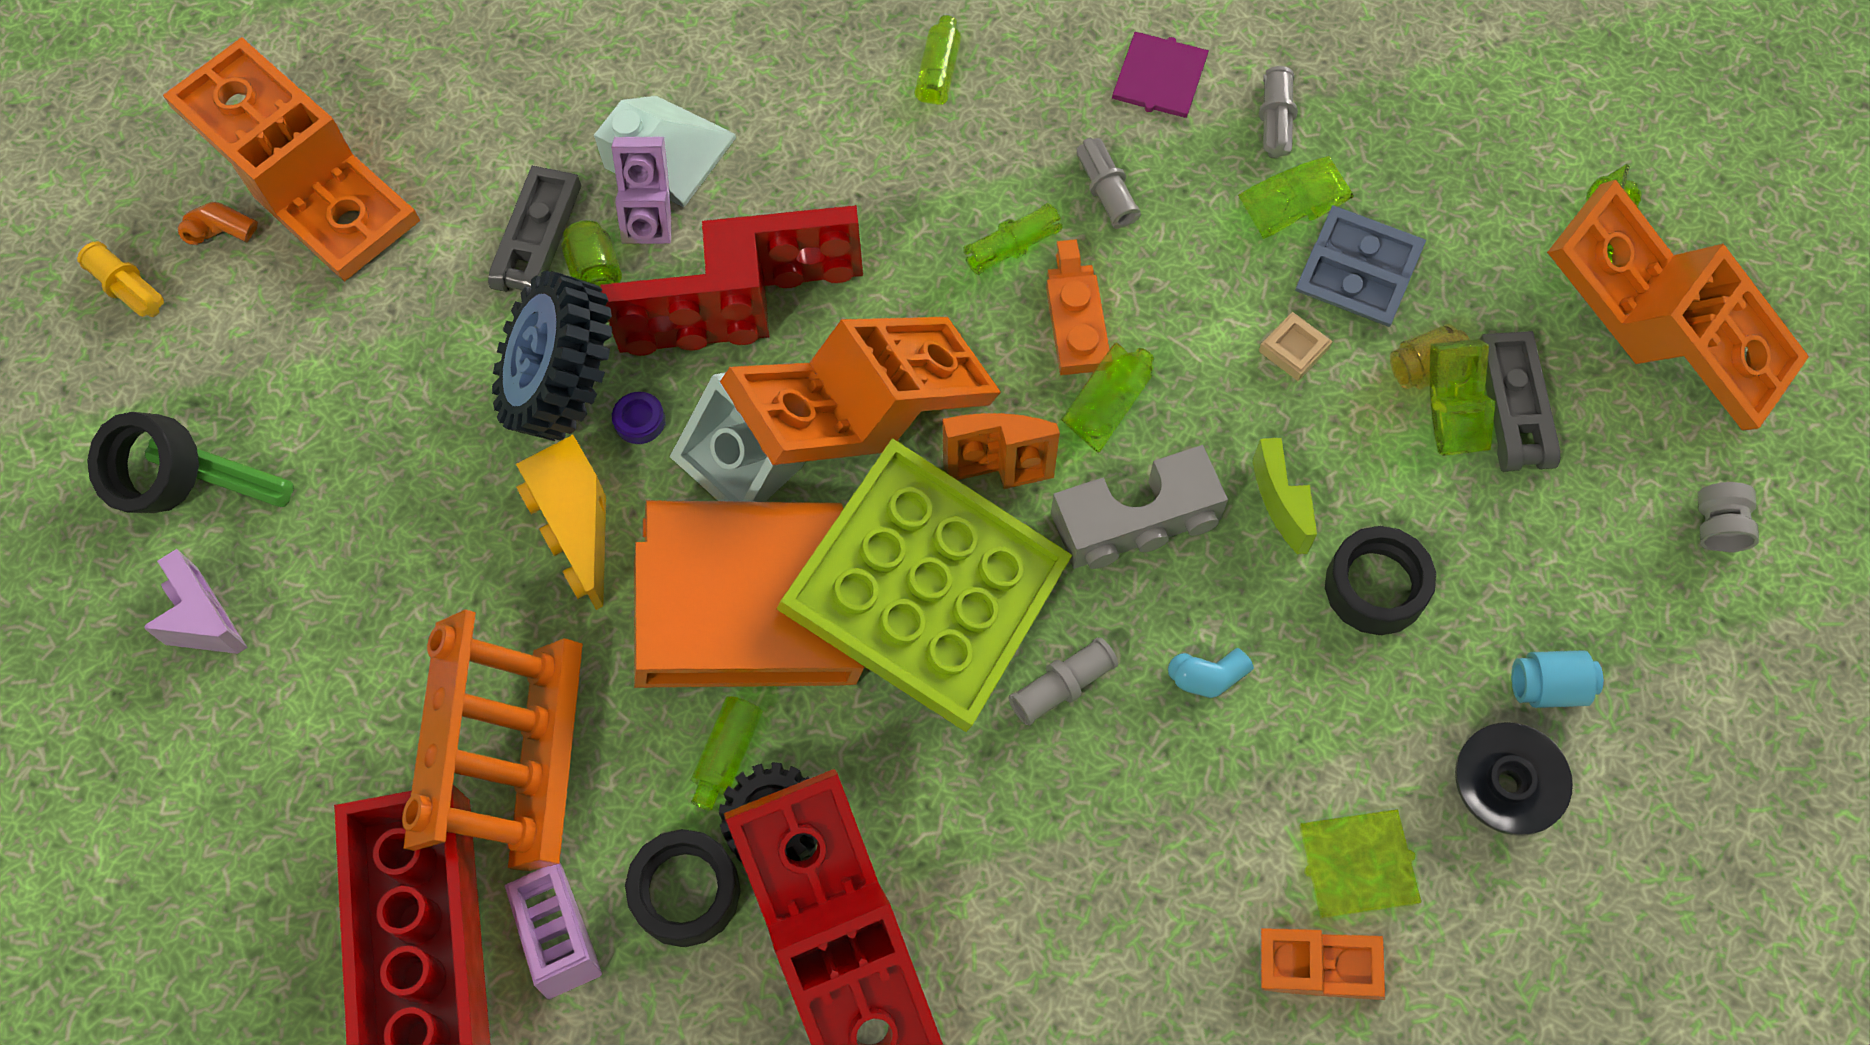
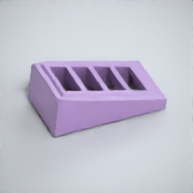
M561 863L541 868L505 885L534 986L547 999L556 997L602 975L593 945ZM554 888L556 896L527 908L525 900ZM561 910L563 916L537 928L534 927L533 922ZM568 932L570 939L543 951L541 944Z

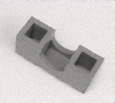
M1200 445L1153 461L1148 483L1155 496V500L1146 506L1129 507L1118 502L1111 495L1104 477L1054 493L1051 516L1065 550L1072 554L1070 562L1073 569L1087 564L1090 569L1102 568L1115 562L1119 558L1120 553L1138 548L1140 552H1150L1165 545L1171 536L1188 531L1190 536H1197L1215 528L1222 518L1228 498L1204 446Z

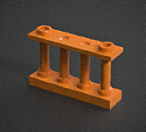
M465 609L436 622L428 639L427 652L431 659L412 792L405 805L402 817L403 827L406 830L403 849L415 851L444 843L446 832L507 843L510 849L508 868L532 871L560 864L583 643L563 638L533 650V655L473 639L476 612ZM469 662L527 677L529 682L527 708L466 694ZM462 717L521 731L523 742L520 764L458 750ZM454 773L514 786L517 792L514 819L508 820L450 808Z

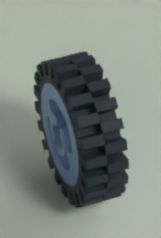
M546 270L541 272V277L536 275L531 279V287L525 286L521 291L522 303L515 301L511 309L514 316L513 322L506 320L503 331L507 334L505 343L499 342L497 353L502 354L501 361L494 363L493 374L499 376L492 384V394L498 395L493 402L494 411L499 412L497 419L499 423H503L504 428L555 441V439H565L566 433L572 434L576 430V420L580 422L584 420L587 415L585 402L593 404L597 396L593 389L594 382L602 383L605 374L604 371L599 370L600 362L608 360L610 348L604 347L603 344L612 337V326L605 325L612 315L611 308L605 306L608 298L606 294L601 293L602 288L555 271L550 272Z

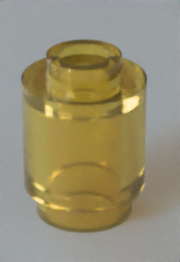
M1445 324L1401 342L1399 349L1391 352L1390 364L1396 380L1404 389L1412 387L1424 389L1467 371L1470 358L1473 356V347L1464 331L1457 330L1450 324Z

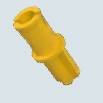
M99 241L91 242L80 250L77 257L80 266L102 283V290L109 297L119 298L141 317L146 315L155 317L159 314V308L164 304V299L160 293L141 278L140 271L134 264L122 262L107 249L105 244Z

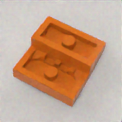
M1005 413L970 414L942 419L943 465L945 472L956 480L999 471L1003 488L1008 489L1054 478L1060 435L1057 423L1035 417Z

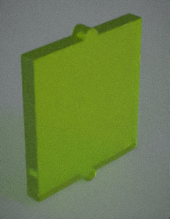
M1398 809L1300 823L1299 828L1308 862L1304 869V874L1307 877H1311L1320 919L1422 903L1412 866V861L1416 855L1414 851L1408 850Z

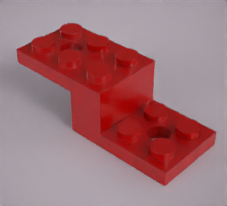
M857 205L702 221L705 274L602 284L600 288H602L601 293L606 294L608 298L605 306L611 308L612 317L608 320L609 326H612V334L619 353L628 352L636 356H645L654 353L656 349L673 347L694 351L704 348L707 344L730 342L734 345H749L759 338L770 337L765 286L776 285L780 288H794L803 282L826 280L830 283H843L852 277L863 276Z
M832 769L725 812L726 822L768 927L774 951L811 1045H867L859 1042L856 1037L862 1024L871 1019H879L888 1023L886 1036L880 1042L871 1045H943L891 904L878 882L836 770ZM805 833L817 839V849L809 859L794 861L785 855L786 844L793 836Z

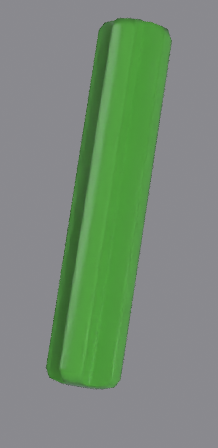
M151 438L149 446L145 450V458L149 462L159 465L158 448L153 438ZM197 449L199 461L197 479L278 507H285L289 503L290 496L294 491V485L291 481Z

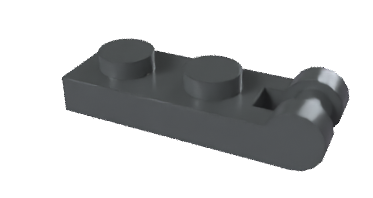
M531 165L489 271L488 283L491 289L508 292L510 288L523 290L525 286L531 287V279L536 275L541 277V272L549 271L581 189V183L577 174ZM517 260L528 261L525 271L514 269Z
M1533 331L1482 334L1477 343V349L1498 442L1497 456L1501 471H1520L1523 465H1536L1540 470L1556 469L1560 463V446ZM1532 433L1534 444H1522L1520 434Z

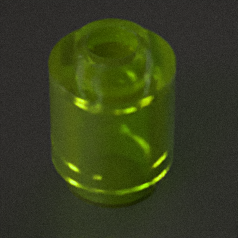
M583 220L570 225L564 231V240L561 245L570 277L599 287L602 284L620 283L622 272L609 233L602 229L599 223L591 220Z

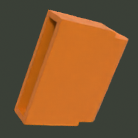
M646 500L645 518H643V537H645V542H636L634 555V688L856 685L863 672V665L777 610L781 599L844 509L843 504L827 502Z

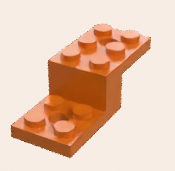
M242 37L163 94L169 106L232 164L252 196L344 282L420 222L416 211L352 154L334 119ZM236 94L246 95L240 103L226 105V102ZM348 211L360 212L358 218L349 224L337 223L339 218Z
M1617 180L1602 183L1598 186L1547 252L1635 364L1684 356L1741 430L1759 429L1809 358L1808 354L1724 243L1673 255ZM1608 243H1610L1614 249L1612 253V263L1608 258ZM1745 347H1747V349H1748V351H1747V353H1746V361H1745V355H1744V353H1745Z
M948 317L841 319L810 363L729 367L720 380L735 408L745 420L772 465L880 454L892 438L896 441L899 440L921 411L989 406L1001 393Z

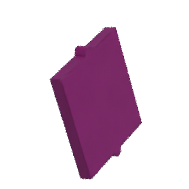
M1134 32L1112 94V99L1145 107L1146 112L1157 110L1187 118L1209 50L1178 43L1174 37L1163 39Z

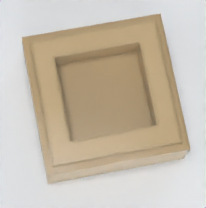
M1292 312L1261 343L1259 352L1299 381L1330 349L1333 341Z

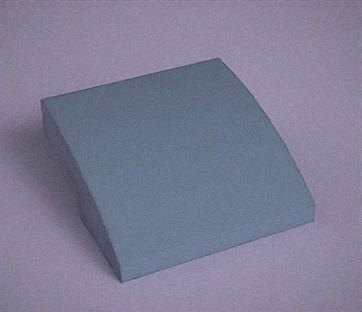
M1332 205L1295 291L1390 327L1426 240Z

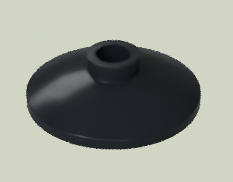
M1511 722L1486 726L1474 733L1466 741L1457 757L1455 779L1462 801L1480 822L1495 831L1516 836L1539 833L1555 824L1569 806L1573 789L1569 764L1559 747L1545 734L1532 727ZM1503 774L1511 776L1517 784L1516 792L1511 793L1504 790L1499 784V776Z

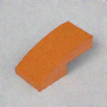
M1261 928V989L1289 994L1385 1000L1383 936L1322 934V930Z

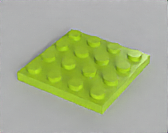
M892 438L781 599L777 610L964 732H967L982 711L1070 561L1072 554Z

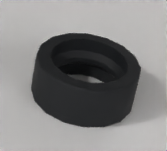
M141 412L118 414L102 424L91 441L87 458L89 479L97 496L111 508L127 513H158L172 510L185 501L195 485L199 468L197 446L189 431L174 418L160 414ZM144 432H147L152 436L158 448L160 464L156 480L148 491L141 494L135 489L129 477L128 458L130 449L136 439Z
M1374 526L1360 529L1344 539L1327 568L1325 591L1331 608L1344 623L1360 632L1381 636L1401 632L1418 619L1435 593L1437 573L1431 555L1418 539L1400 529ZM1373 553L1387 556L1398 562L1409 574L1412 584L1411 593L1407 600L1398 607L1383 608L1373 606L1361 599L1351 587L1348 579L1349 568L1353 561L1361 555Z
M685 829L662 833L643 845L630 863L625 882L628 908L638 924L645 932L661 943L679 947L706 943L722 932L736 913L741 892L737 869L722 845L705 833ZM684 854L698 856L709 863L716 874L718 888L715 901L708 911L696 920L683 923L668 921L659 915L651 904L649 888L652 876L658 867L671 857Z

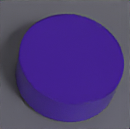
M646 392L629 393L620 398L612 410V422L615 430L626 442L632 444L648 443L657 438L664 429L666 420L664 410L660 401L652 394Z

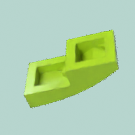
M1282 438L1260 439L1252 461L1263 502L1276 528L1296 554H1308L1317 536L1310 485L1288 486Z

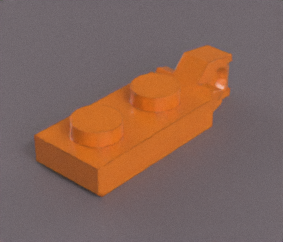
M1077 239L1057 241L1056 261L1058 268L1048 269L1046 291L1060 375L1110 370L1112 361L1097 276L1094 275L1093 266H1081Z

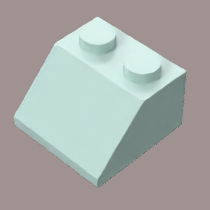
M725 373L714 374L675 445L670 458L718 501L766 502L803 467L805 462L772 465L720 383Z

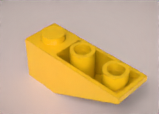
M571 435L517 463L516 466L525 482L516 486L531 515L541 510L548 524L542 526L539 530L554 557L562 552L567 556L571 567L562 572L577 599L588 595L595 609L598 610L604 604L606 495L574 435Z

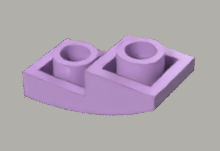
M614 137L611 148L618 187L615 203L622 244L671 243L670 193L664 137Z

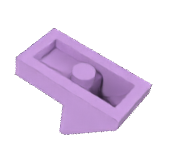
M176 549L157 561L168 578L161 586L175 606L144 626L146 631L163 644L236 654L247 648L203 575L188 558Z

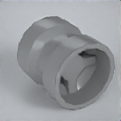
M1721 482L1708 485L1698 492V511L1705 516V522L1700 526V545L1704 549L1739 552L1751 549L1759 543L1758 524L1751 517V513L1756 509L1757 505L1756 491L1752 486L1738 482Z

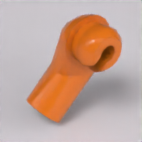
M209 202L189 211L183 216L182 222L178 225V234L183 241L191 245H199L204 239H209L222 232H226L247 243L256 231L258 222L222 203Z

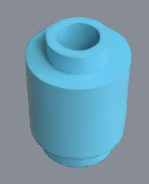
M1585 650L1530 652L1526 658H1516L1514 660L1511 673L1512 688L1516 700L1519 703H1529L1533 708L1590 706L1595 699V695H1599L1602 692L1604 682L1603 671L1599 662L1593 661L1591 655Z

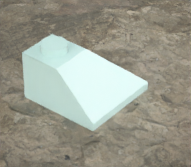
M658 96L621 100L594 134L604 168L615 173L611 146L614 137H664L670 201L682 207L686 206L736 139L734 133Z

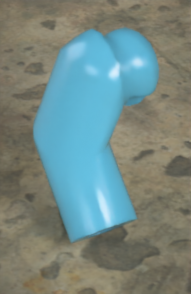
M1235 648L1217 663L1192 657L1187 653L1178 654L1170 661L1168 674L1180 689L1204 697L1214 698L1245 677L1254 667L1246 653L1239 648Z

